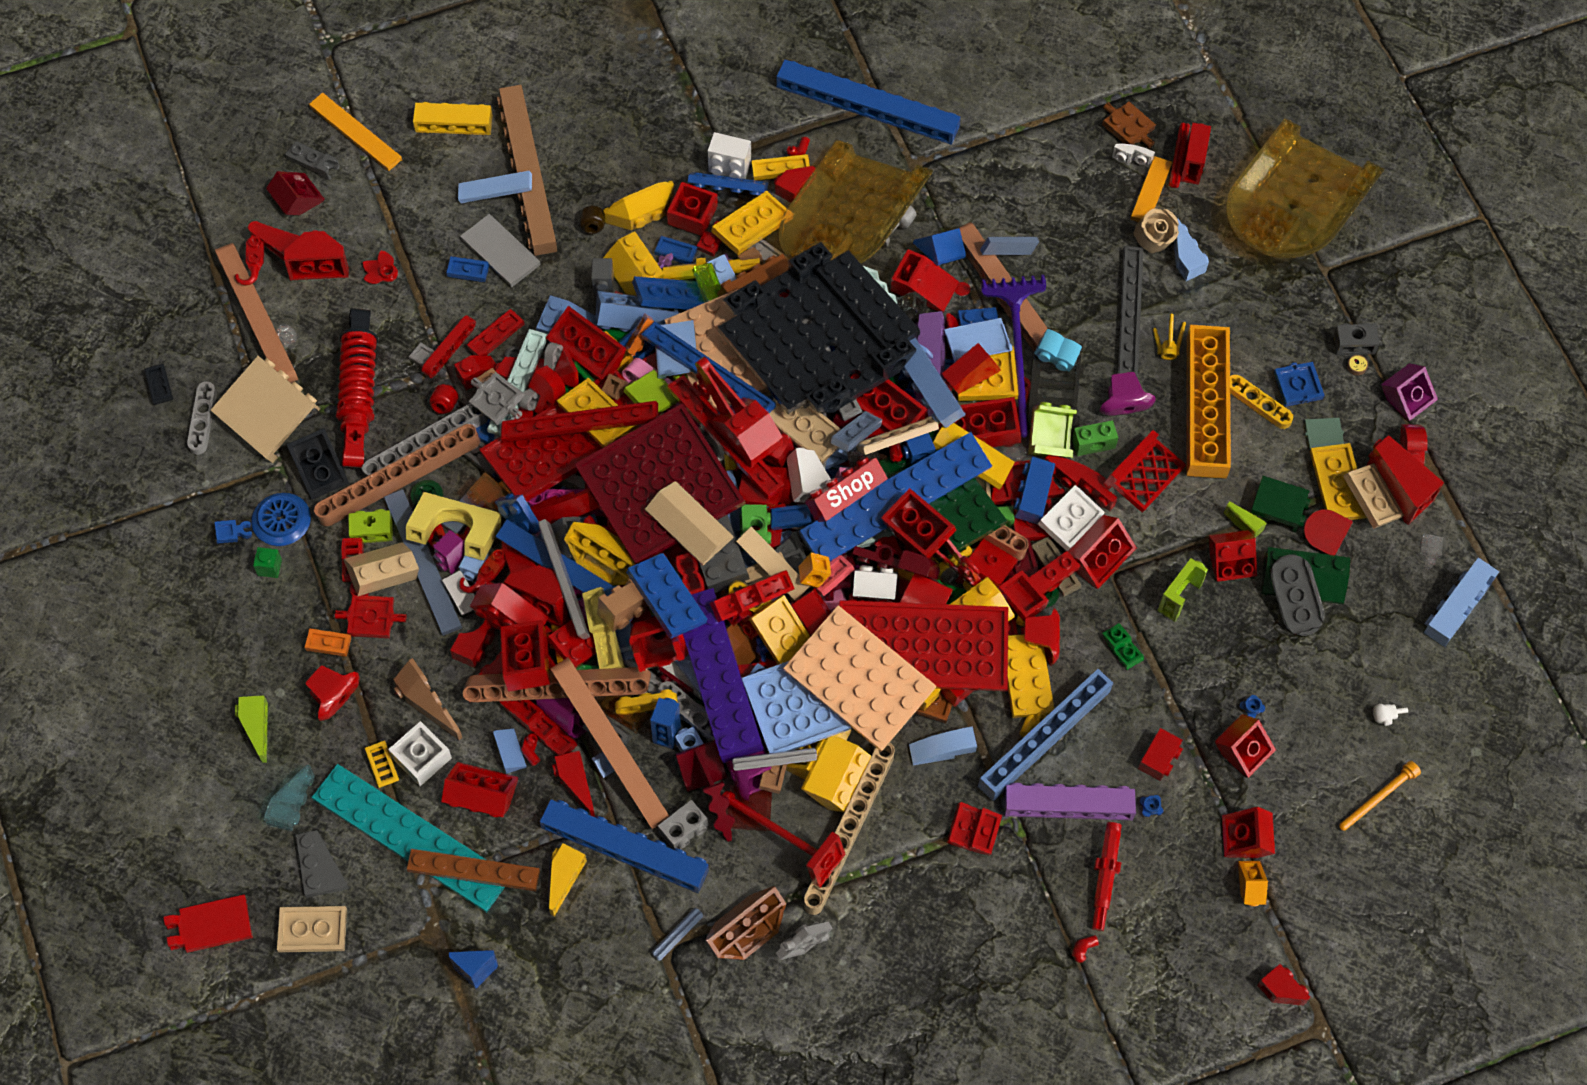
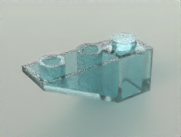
M306 765L271 798L264 816L267 825L292 831L294 825L298 824L301 805L304 806L307 800L306 791L308 786H311L314 781L315 775L310 765Z

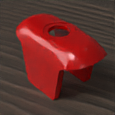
M1054 608L1049 616L1027 617L1024 627L1021 628V635H1024L1025 642L1044 646L1046 660L1050 666L1056 663L1060 653V615Z
M320 666L306 681V686L311 690L310 695L320 705L318 712L319 721L331 718L355 692L360 681L358 672L341 675L325 666Z

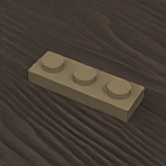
M1049 536L1031 545L1034 555L1043 567L1061 555ZM1073 573L1063 580L1058 589L1061 595L1065 597L1080 589L1081 583Z

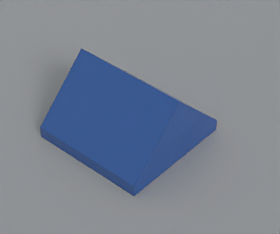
M960 228L913 241V244L937 266L963 259L966 256Z
M494 950L449 952L453 968L475 989L498 967Z

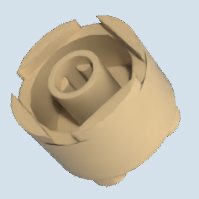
M1154 208L1148 211L1137 223L1134 236L1140 246L1149 253L1160 252L1177 238L1179 223L1171 211Z

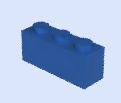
M1033 456L1029 463L1025 462L1022 474L1025 475L1024 480H1021L1018 486L1020 497L1016 498L1013 509L1016 510L1015 518L1038 525V522L1043 517L1055 463Z
M658 698L650 720L653 743L673 749L676 743L675 736L681 729L679 703L671 698Z

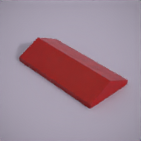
M567 306L546 337L550 342L562 345L563 349L567 348L574 360L602 381H605L609 374H612L620 367L627 349L570 306Z

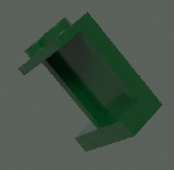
M1262 476L1250 513L1257 517H1265L1292 526V532L1296 533L1298 526L1302 527L1306 516L1302 514L1304 509L1308 510L1311 501L1308 498L1310 490Z

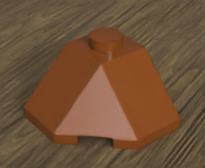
M739 623L735 626L730 624L726 629L737 664H750L756 658L757 636L750 640Z

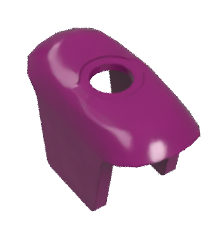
M1134 372L1114 374L1111 376V386L1108 388V400L1103 403L1099 411L1107 416L1146 411L1153 406L1156 398L1154 395L1143 391Z
M764 749L763 751L748 756L766 754V751ZM732 761L726 762L740 797L749 802L750 794L761 790L759 785L762 773L770 770L771 766L735 771Z

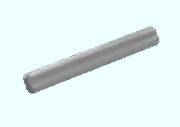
M815 748L738 757L732 759V766L737 771L816 761L817 751Z

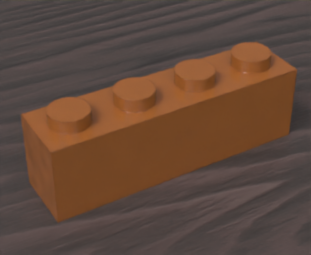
M784 254L778 257L773 255L765 260V264L761 265L758 263L750 269V272L746 273L743 271L735 277L736 280L731 281L729 279L720 285L721 289L716 294L718 297L723 296L734 290H739L754 280L762 286L788 270L787 259Z

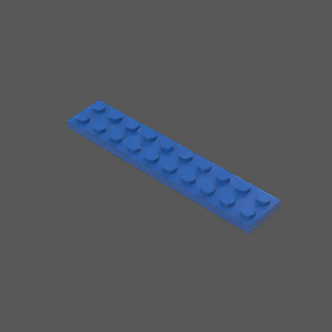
M969 432L884 481L825 522H818L817 520L801 529L799 534L811 553L827 556L831 562L855 546L886 530L888 527L881 517L909 488L930 504L989 470L992 464L973 434Z

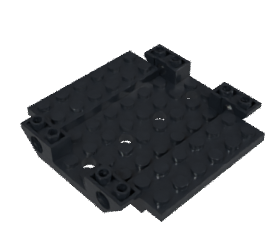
M822 242L788 260V270L761 286L754 280L723 298L726 306L737 316L718 326V332L787 414L801 406L807 408L810 405L817 412L834 413L898 374L916 352V348L910 340L920 335V329L849 250L831 260L832 254ZM785 292L789 296L784 298L780 297L779 294ZM805 319H810L812 323L804 324L802 323V321ZM833 346L836 350L831 352L827 351L826 348ZM851 374H858L860 377L858 379H851L849 376Z

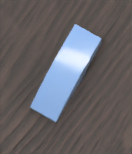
M973 726L941 733L909 744L913 765L954 759L955 755L976 752L977 748Z

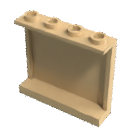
M257 356L213 406L211 411L266 459L274 463L278 458L274 454L313 408H316L318 411L321 408L315 404L317 400L309 393L305 396L301 392L303 388L295 381L291 384L287 380L289 376L281 369L277 372L274 369L276 365L267 357L263 360Z

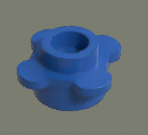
M1251 695L1246 701L1240 703V708L1245 710L1247 716L1253 718L1258 713L1265 711V706L1256 695Z
M1158 795L1142 797L1140 799V804L1143 806L1142 814L1145 817H1150V815L1154 814L1159 816L1163 813L1161 798Z

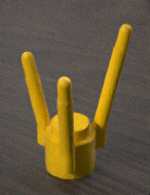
M1172 313L1169 318L1168 340L1164 341L1162 345L1157 329L1153 328L1158 348L1157 354L1161 355V358L1164 360H1173L1179 356V349L1186 322H1183L1177 343L1175 344V341H1173L1174 315Z

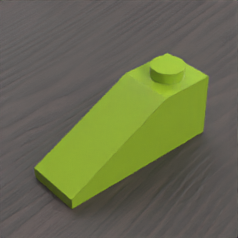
M265 696L239 697V704L235 705V715L239 717L262 763H267L268 702Z

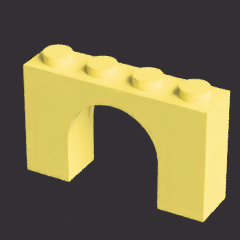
M424 492L406 524V540L426 545L434 528L439 524L448 521L461 522L471 529L465 540L464 555L484 561L496 538L495 536L501 528V514L493 510Z

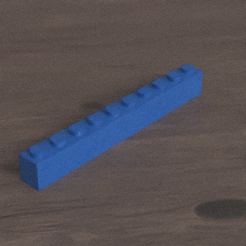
M784 60L777 75L776 88L951 145L960 126L961 116L954 113H948L936 107L921 104L918 101H911L902 96L887 93L884 90L871 88L865 84H859L828 72L825 73L813 67L798 64L795 61Z

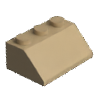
M403 542L344 559L358 596L416 580L419 571L412 551Z

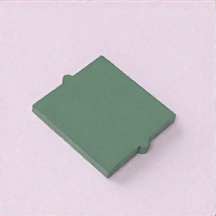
M1340 418L1305 419V437L1308 439L1309 450L1315 447L1344 444V431L1341 428Z

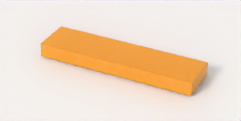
M1154 156L1130 220L1139 222L1148 211L1156 207L1172 166L1171 161Z

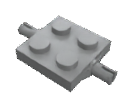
M495 372L484 383L476 377L473 378L474 381L471 380V385L475 386L477 391L469 403L495 424L499 425L508 414H511L516 419L522 416V412L515 407L525 395Z
M815 922L810 926L803 925L795 931L796 935L793 938H788L780 944V949L776 954L780 960L805 954L816 944L828 941V933L833 928L829 922Z

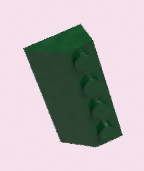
M1273 547L1267 548L1263 561L1261 594L1275 596L1270 579V571L1275 561L1285 555H1297L1310 564L1321 602L1344 604L1350 576V557Z

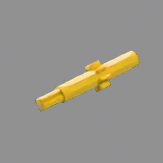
M696 258V263L663 267L665 279L684 280L698 278L699 282H708L709 277L706 258ZM760 258L748 260L730 259L728 262L736 274L742 273V271H751L750 269L760 263Z

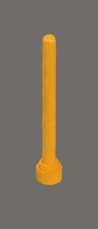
M1408 761L1403 765L1401 773L1341 822L1339 828L1343 831L1347 830L1404 781L1415 779L1420 775V768L1413 761Z

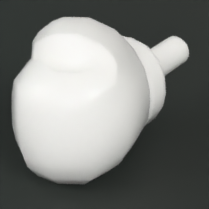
M1377 704L1373 708L1375 721L1385 726L1391 725L1392 720L1398 718V714L1408 713L1407 707L1396 709L1395 704Z

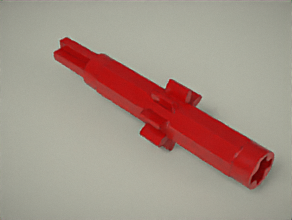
M1115 822L1106 823L1101 858H1096L1094 870H1099L1093 906L1095 908L1093 930L1104 931L1106 914L1111 901L1114 875L1119 874L1122 862H1117L1122 825Z

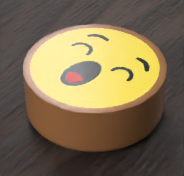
M1361 355L1352 356L1347 364L1348 371L1353 375H1362L1368 368L1367 359Z

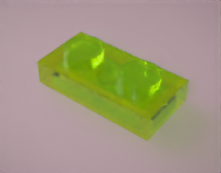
M707 263L695 266L692 271L704 302L706 303L718 298L716 293L721 289L713 264Z

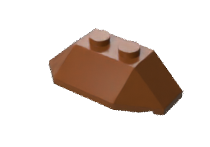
M775 886L749 895L714 923L705 940L717 958L745 960L778 933L787 903Z

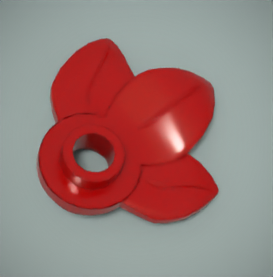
M380 251L378 260L363 261V267L367 273L364 281L370 284H378L382 281L392 282L398 276V270L394 266V258L386 251Z

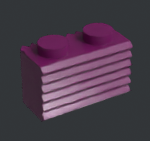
M448 530V533H445V536H442V539H439V542L434 544L435 554L433 556L438 561L436 563L437 567L441 571H447L452 575L459 568L465 556L464 541L451 530Z

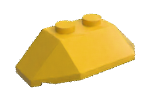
M673 181L656 183L613 203L610 208L607 207L603 210L605 223L633 230L642 228L652 221L660 220L666 216L673 199Z
M580 522L572 523L564 540L568 544L576 563L611 585H625L628 579H630L626 573L627 569L634 566L635 563L619 537L600 525Z

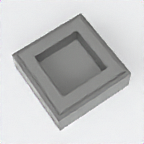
M420 342L410 354L409 360L423 367L434 350Z

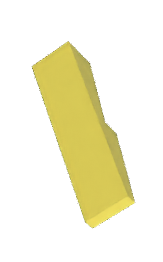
M599 587L582 593L589 632L594 637L599 669L625 668L615 631L612 632L597 615L598 598L605 594L604 589Z

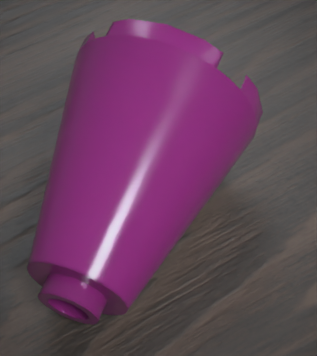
M569 698L536 699L537 706L569 736L578 738L586 732L582 728L585 723Z

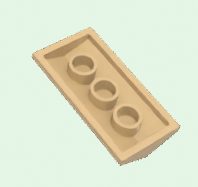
M676 481L660 490L645 508V511L702 565L706 564L734 538L728 530Z

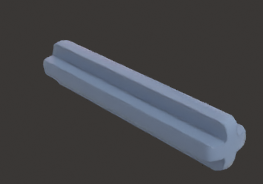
M694 908L652 951L654 958L658 961L662 960L701 920L703 914L699 909Z

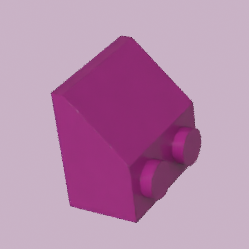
M1409 363L1381 384L1387 401L1407 421L1412 420L1438 400L1425 366Z

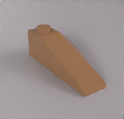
M410 659L394 678L396 685L394 691L400 699L404 698L410 706L456 739H462L460 729L445 707H441L442 703L435 691H430L431 688L427 678L414 659Z

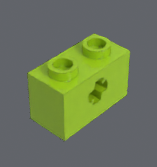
M378 509L374 512L356 511L355 513H349V537L362 538L364 543L393 541V523L390 510Z

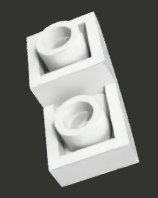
M1116 144L1112 157L1118 162L1127 165L1133 160L1139 165L1149 168L1155 152L1136 145Z
M458 571L443 579L442 582L461 616L474 610L469 606L475 595L474 593H465L460 589L459 581L464 576L461 571ZM465 579L464 585L469 587V584Z

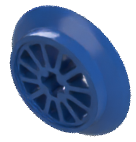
M291 493L270 495L263 499L253 512V531L261 541L269 545H289L299 540L308 530L311 521L310 509L306 502L297 495ZM282 515H284L285 519H280V521L277 520V517H281Z

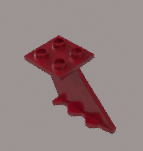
M713 740L675 754L686 791L689 792L706 786V788H703V792L709 794L711 799L707 805L708 809L717 814L713 822L714 828L722 831L728 842L732 841L731 828L735 819L732 815L726 813L730 802L727 797L720 795L724 786L723 781L714 784L716 781L727 778L716 741Z

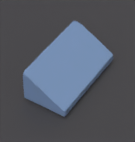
M515 730L493 731L506 774L526 768L527 766Z

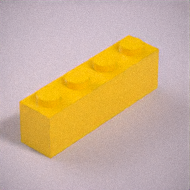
M423 102L415 103L413 123L415 132L491 135L493 115L491 105Z

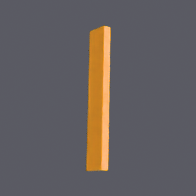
M321 93L309 103L313 111L388 172L402 160V157L324 93Z

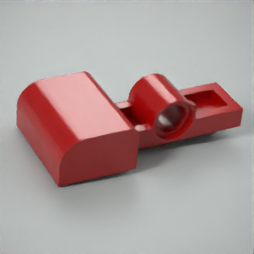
M1066 551L1030 577L1021 570L1000 585L998 589L1006 602L1025 622L1027 617H1034L1046 608L1049 600L1044 594L1055 590L1063 580L1079 570L1081 565Z

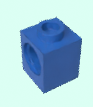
M929 433L906 440L904 447H902V453L904 458L908 459L910 464L913 465L935 453L936 448Z

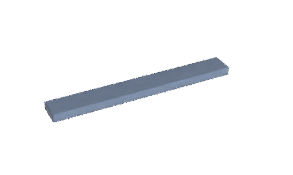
M400 490L385 496L384 499L400 537L414 555L419 568L417 577L442 635L444 636L462 629L427 544L406 540V524L413 512L404 491Z

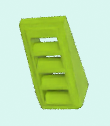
M1232 502L1227 503L1224 514L1242 531L1249 530L1255 538L1264 531L1267 524L1262 519Z

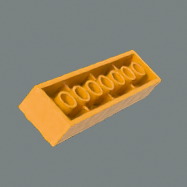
M1190 325L1187 334L1186 476L1227 479L1231 468L1230 327Z

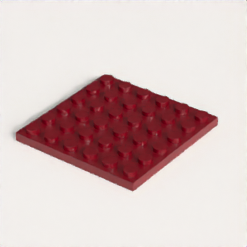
M683 403L575 463L576 469L635 565L656 556L678 543L673 536L645 511V508L656 494L676 481L716 520L745 505V500Z

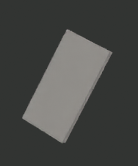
M490 214L460 236L461 240L483 261L489 262V267L511 288L541 265L540 261Z

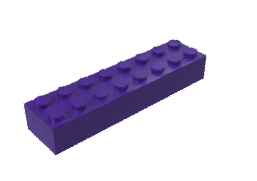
M711 588L692 594V597L706 616L707 622L683 633L720 757L723 763L732 761L733 758L744 757L763 751L764 748L724 620L717 622L710 605L711 602L717 600L715 591Z

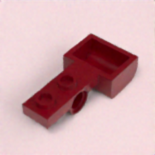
M886 544L878 546L875 552L855 546L852 553L859 556V561L868 564L870 560L878 562L877 566L881 568L892 566L910 573L921 574L934 580L938 579L940 573V566L935 560L907 550L903 551L901 559H898L897 550ZM890 550V557L884 560V551Z

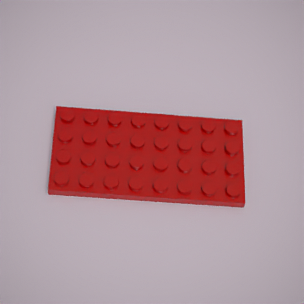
M618 370L612 373V375L625 380ZM600 378L593 381L602 390L605 381H602ZM625 393L618 400L610 397L618 406L635 404ZM556 403L534 417L566 412ZM585 431L503 442L500 436L479 450L508 490L513 493V496L523 495L528 502L578 472L575 463L602 449V447Z
M839 600V606L935 684L937 686L936 689L1008 690L1009 607Z

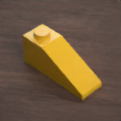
M562 843L560 848L555 849L551 857L549 910L550 914L554 917L587 862L585 854Z

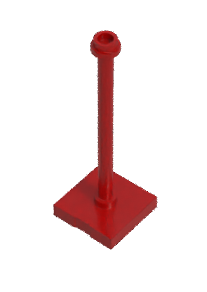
M726 791L722 795L729 799L730 804L728 807H734L811 855L812 858L806 866L813 884L821 888L846 855L839 835L831 832L821 847L816 849L735 799L733 792Z

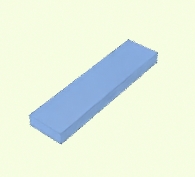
M524 171L459 183L458 201L466 203L532 191V173Z

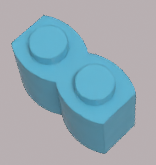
M1047 329L1043 333L1034 354L1041 361L1052 362L1061 371H1070L1077 360L1082 346L1073 340L1064 338L1053 330Z

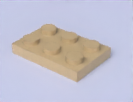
M1374 463L1351 471L1343 476L1373 529L1404 516Z
M346 906L280 907L277 951H345Z

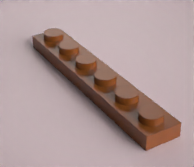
M411 849L407 865V871L411 873L536 891L540 868Z

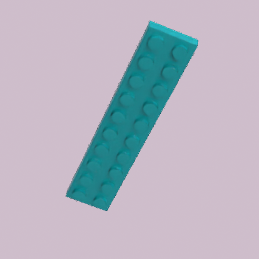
M339 764L335 766L311 797L313 801L407 862L409 861L411 849L486 860ZM428 875L485 913L488 912L505 888L503 886Z

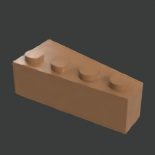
M628 579L624 587L621 588L618 585L612 589V593L608 597L603 594L598 598L597 615L614 632L617 629L625 628L632 618L640 617L649 606L632 580Z

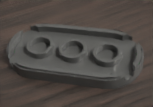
M1297 555L1282 556L1273 564L1270 571V579L1283 623L1294 634L1301 636L1311 635L1320 628L1325 617L1312 568L1302 557Z

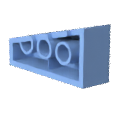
M1478 557L1469 571L1465 570L1459 577L1458 581L1460 583L1458 586L1453 585L1447 593L1449 598L1446 601L1442 600L1437 606L1436 610L1438 613L1435 616L1431 614L1425 622L1427 628L1424 633L1445 647L1489 589L1499 571Z

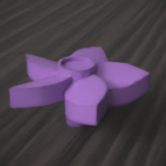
M667 254L665 257L660 255L657 264L661 270L663 267H669L672 264L673 254Z

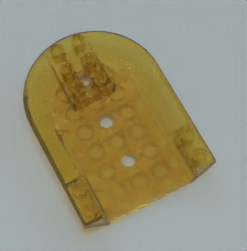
M1284 118L1232 186L1226 205L1228 222L1235 235L1244 244L1259 253L1277 258L1307 256L1319 251L1333 240L1384 172V168L1370 161H1367L1363 167H1360L1299 136L1301 126ZM1314 178L1317 182L1311 183L1308 179ZM1294 204L1298 208L1291 209L1288 207V205Z
M836 140L782 217L779 226V241L783 252L790 260L817 243L822 242L831 252V260L849 250L860 263H863L883 246L933 173V170L916 165L912 172L855 155L852 144ZM867 193H873L872 195H868L867 197H865ZM853 221V223L845 225L846 222Z

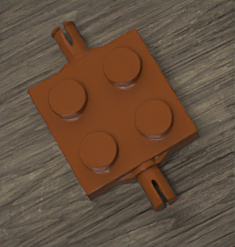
M1109 102L1104 105L1103 109L1111 115L1103 120L1102 125L1122 143L1134 145L1135 143L1143 142L1148 148L1154 145L1155 142L1147 135L1155 129L1156 124L1132 103L1128 102L1118 109H1115Z

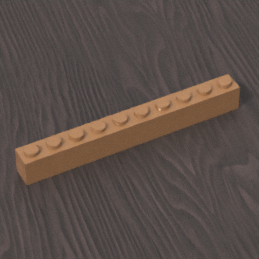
M522 85L499 88L500 96L497 97L499 108L503 107V112H500L502 123L507 125V127L503 128L505 138L510 139L507 147L509 154H513V158H510L512 170L516 169L517 173L524 171L532 173V191L517 193L519 201H523L524 204L520 207L522 217L527 218L524 226L526 233L530 232V237L527 238L529 249H533L535 256L557 252L556 239Z

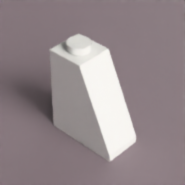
M796 448L787 457L793 502L805 503V500L811 497V492L819 488L823 489L826 487L825 483L831 480L814 450Z

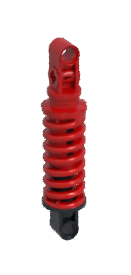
M350 308V327L340 334L342 345L340 347L339 401L337 403L336 417L341 422L340 430L344 433L342 466L362 468L364 464V434L368 433V424L374 420L371 407L374 405V400L372 399L374 396L372 388L375 386L373 380L375 371L373 369L376 366L374 362L376 353L374 350L376 349L378 337L369 330L371 310Z

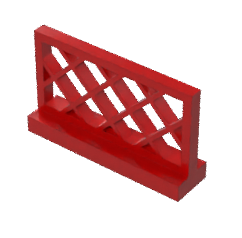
M1154 430L1149 433L1103 483L1108 490L1113 487L1142 513L1186 466L1182 460L1156 439L1159 434ZM1156 447L1162 456L1154 455L1153 448ZM1143 460H1150L1151 467H1144ZM1156 461H1163L1164 468H1157ZM1168 462H1173L1179 468L1170 469ZM1132 471H1140L1141 478H1133ZM1145 472H1153L1154 479H1146ZM1158 473H1165L1167 480H1159ZM1129 482L1131 490L1125 489L1120 483ZM1134 483H1142L1143 491L1136 490ZM1147 484H1154L1156 492L1149 491ZM1137 495L1145 496V505L1137 499Z

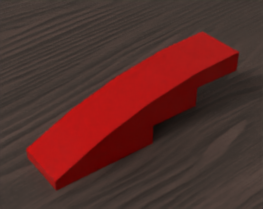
M588 488L577 494L570 492L559 498L555 495L530 508L538 521L546 519L552 524L562 517H578L598 509L599 504Z
M787 570L715 600L710 605L717 622H720L790 592L795 588Z
M513 700L499 702L530 733L535 734L538 740L557 756L571 753L577 747V743L565 734L532 701Z

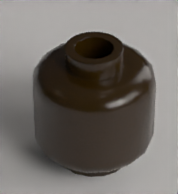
M594 205L583 208L580 215V226L584 232L596 234L604 229L605 216L602 208Z

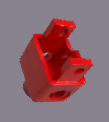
M655 616L636 622L631 627L629 643L639 672L646 671V668L667 666L675 660H684L689 654L683 634L672 639L669 638L666 632L662 635H655V633L665 631Z

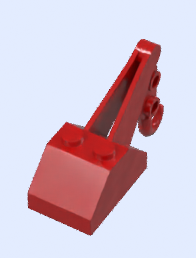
M253 221L248 225L251 237L246 242V264L251 272L250 277L242 280L238 274H235L237 283L245 286L253 284L257 280L259 271L264 264V246L285 262L290 280L349 278V267L344 247L325 231L313 230L311 232H304L299 236L258 221Z
M702 357L695 362L697 368L696 377L699 384L697 385L694 382L693 386L707 401L712 397L720 415L711 420L712 427L751 467L783 444V436L772 417L756 400L744 397L740 399L706 357ZM722 393L725 395V397H726V398L728 399V401L731 403V405H732L731 407L728 405V403H727V401L725 400V398H724V396L722 395Z
M909 488L881 517L885 525L914 553L924 555L929 559L934 554L959 574L971 587L976 586L982 581L978 576L980 571L968 557L962 556L949 540L956 531L955 526L912 489ZM942 545L959 562V567L938 550Z
M503 541L501 542L502 548L492 552L478 571L477 580L472 586L467 587L464 585V577L459 581V587L463 592H477L481 585H485L495 579L506 563H508L511 573L504 581L507 587L548 616L547 622L562 627L570 620L566 601L555 570L540 565L536 566L530 558Z

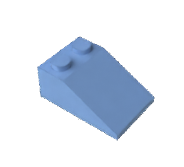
M551 295L536 326V331L549 334L567 306H570L598 328L603 329L600 325H597L595 315L570 301Z

